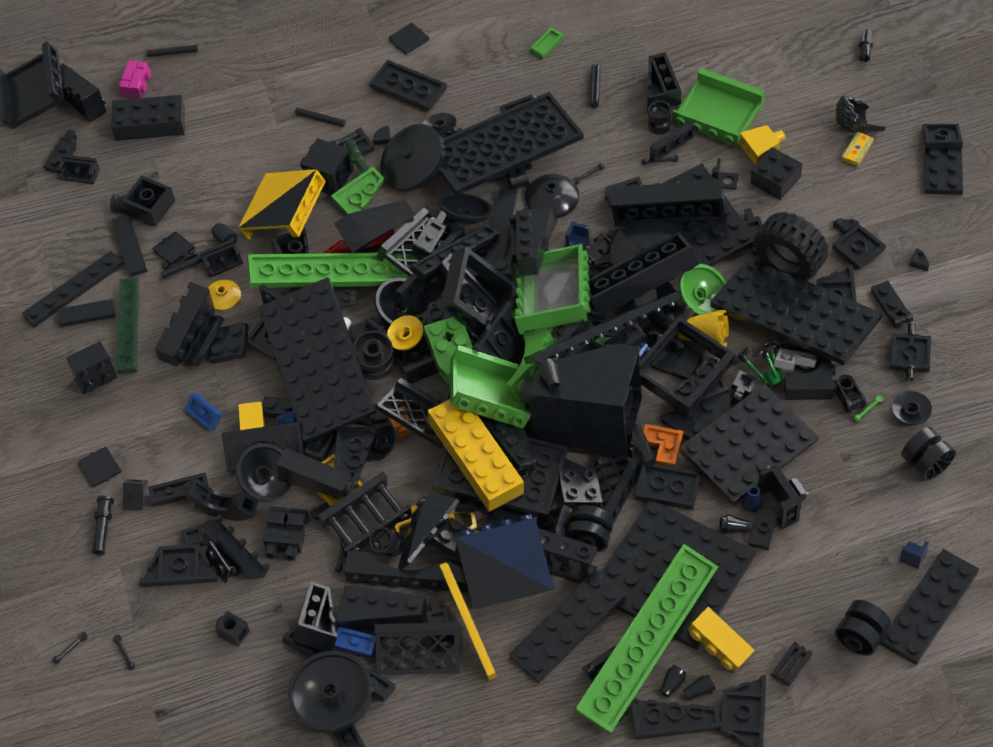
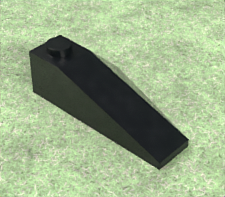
M402 200L349 213L334 224L352 253H357L410 220L416 214L407 200Z
M432 492L427 497L423 495L417 501L416 505L418 507L413 512L398 565L400 570L413 561L425 546V542L438 530L436 527L448 518L459 503V500Z

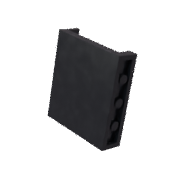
M48 41L42 44L43 53L8 73L0 69L1 118L5 124H8L13 129L64 102L58 50Z

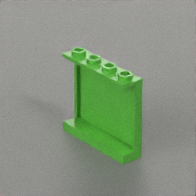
M700 68L693 88L678 111L673 110V123L682 127L691 122L694 124V132L737 147L740 143V133L748 130L764 104L765 91Z
M460 345L457 346L450 358V406L519 428H524L531 417V413L526 412L525 403H522L521 399H514L506 385L520 365Z

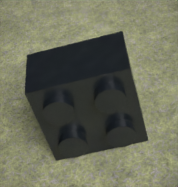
M771 147L751 170L750 184L781 200L801 178L802 163Z
M142 175L122 200L126 214L153 226H157L175 202L171 187Z
M100 341L66 357L73 378L83 395L117 378L111 359Z

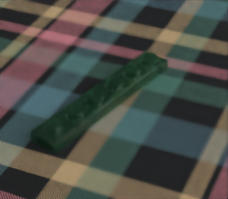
M138 277L122 278L119 283L118 374L137 373Z

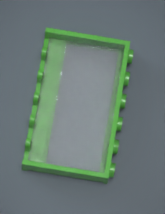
M582 244L544 252L538 275L519 276L517 268L519 278H516L518 288H516L518 296L516 303L518 309H516L517 316L515 321L519 334H524V331L539 330L583 321V319L584 322L587 321V313H590L588 303L590 302L588 293L590 292L588 284L589 266L587 262L589 257L587 250H583Z

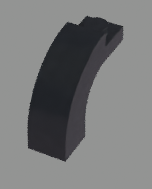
M196 478L190 479L184 495L194 502V508L213 517L220 514L224 519L231 521H243L253 518L259 502L245 491L237 494H225L215 491Z

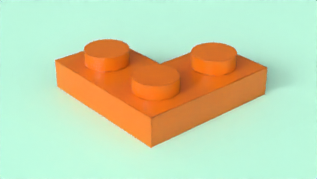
M645 424L643 431L650 446L659 448L656 464L675 467L679 454L678 450L683 439V431Z

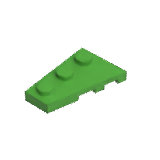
M372 166L332 194L331 200L346 215L364 210L384 183V177Z

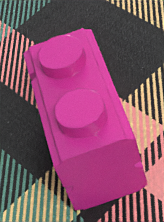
M128 60L119 84V91L123 98H141L142 94L146 92L147 80L151 79V70L146 62Z

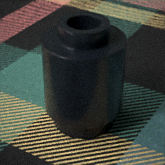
M217 223L213 226L211 233L213 238L220 244L234 239L235 244L237 243V234L226 224Z

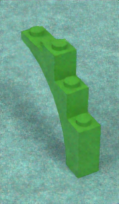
M515 308V309L513 310V312H512V318H514V317L517 316V315H516V309H518V308ZM552 327L539 330L532 329V331L527 330L524 331V334H521L523 341H525L524 357L555 344L551 335ZM524 358L516 373L506 384L511 395L516 400L521 399L524 380H533L537 368L534 363L526 365Z

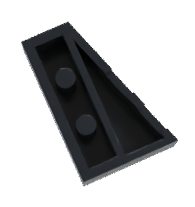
M310 581L292 641L322 651L333 650L337 640V632H335L334 627L335 617H333L332 613L333 604L330 587Z

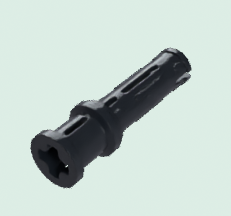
M106 495L98 496L96 499L98 506L94 514L96 528L92 553L95 555L105 554L108 524L112 519L111 507L114 504V499Z

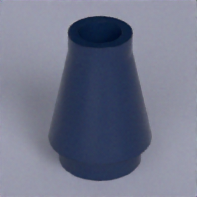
M750 486L743 499V506L750 512H756L762 507L763 500L760 495V489L757 486Z

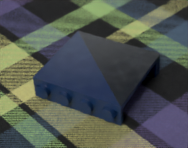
M531 514L519 517V521L514 522L511 519L499 522L500 525L494 527L491 524L479 527L480 530L474 532L471 529L463 530L455 538L474 610L554 590V582L550 577L536 522L537 516L531 517Z

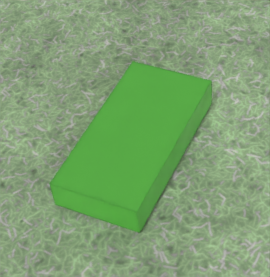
M549 28L530 47V53L544 60L564 40V34Z

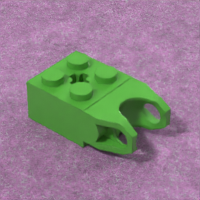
M453 317L424 326L425 339L435 366L448 387H450V358L458 345L469 349L473 347L465 325Z

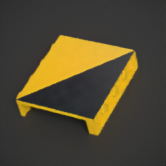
M317 169L265 173L238 229L247 240H250L255 229L286 228L292 237H299L326 181Z

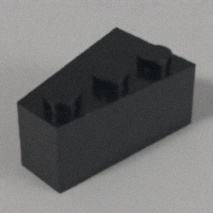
M666 52L649 56L647 112L649 105L654 101H665L671 107L681 105V88Z

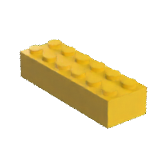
M450 399L428 410V423L489 512L524 494V481L477 414L450 406Z

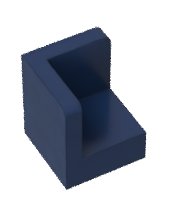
M572 221L565 234L566 247L582 244L584 249L590 240L589 226Z
M925 540L921 547L909 541L902 549L900 561L919 569L927 554L929 542Z

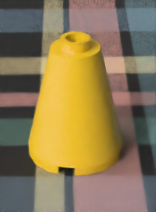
M725 310L693 316L687 320V322L725 347L727 346L724 338L728 337L729 324L728 317L723 315L726 313ZM681 333L678 334L679 339L691 341Z

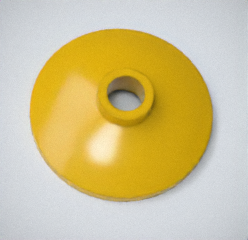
M219 280L208 287L216 311L229 310L235 307L241 299L240 287L233 281Z
M410 315L396 319L390 325L387 332L393 348L408 350L414 347L422 338L423 325L418 318Z

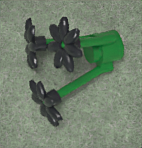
M774 340L770 344L764 343V346L759 347L753 354V357L762 354L763 358H766L770 370L765 372L766 377L748 360V352L752 349L750 347H746L742 352H739L738 356L735 357L733 366L740 361L746 363L765 385L769 384L772 388L784 381L781 371L773 365L776 358L775 349L780 348L779 345L782 342Z

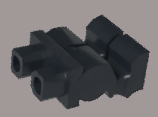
M269 506V519L266 521L267 526L263 538L266 558L275 559L277 558L278 551L284 552V559L295 561L297 554L302 551L305 538L304 524H308L310 519L307 509L289 508L288 511L286 507Z

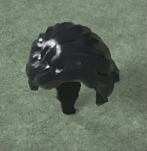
M841 96L836 103V121L846 130L883 132L886 129V126L867 123L866 110L869 109V106L861 99Z

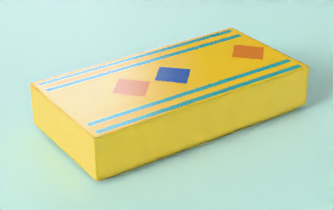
M857 132L842 155L841 160L858 167L871 147L874 138Z

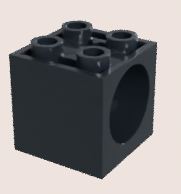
M319 138L316 139L314 144H311L309 152L302 158L300 163L302 170H318L326 181L321 192L329 195L344 187L353 173L349 148Z

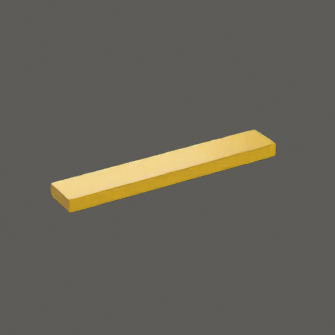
M445 562L440 565L442 573L489 681L496 678L495 670L448 563Z

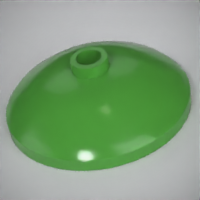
M699 264L691 271L682 273L679 279L681 299L686 307L694 310L695 315L718 311L710 307V301L726 284V281L714 268L705 264Z

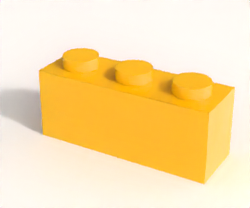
M709 607L688 628L692 638L700 641L709 654L716 656L721 661L722 666L733 673L755 651Z

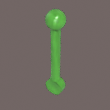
M876 396L872 404L861 413L853 416V420L859 422L864 414L876 404L883 402V396Z

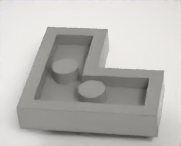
M780 348L775 358L774 367H778L781 371L793 370L795 364L800 365L804 369L815 368L818 355Z

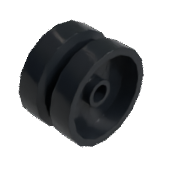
M580 505L574 507L570 514L565 537L597 547L596 552L605 551L609 545L614 518L607 511L595 506Z

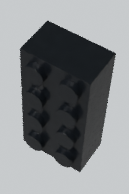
M182 95L112 101L111 129L115 141L185 135V105Z

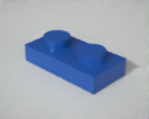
M197 393L191 394L184 409L210 431L216 429L223 415Z
M338 627L334 648L372 658L376 648V636Z

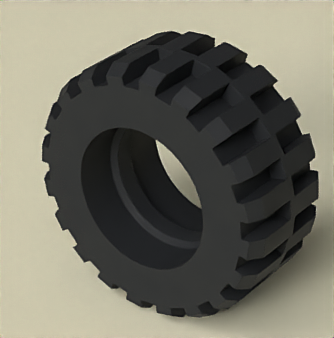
M778 212L772 214L754 237L755 253L759 256L758 259L761 262L805 281L811 280L828 258V244L825 237L821 235V231L818 228L816 229L813 223L806 221L802 216H796L794 213Z

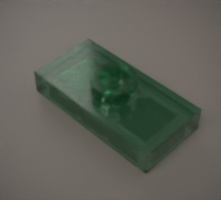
M353 138L347 139L343 145L349 148L352 164H355L361 175L369 169V166Z

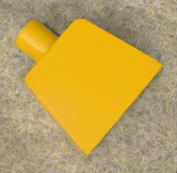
M765 125L741 132L739 144L756 165L771 147L780 151V142L785 140V134L782 130L773 133L769 126Z

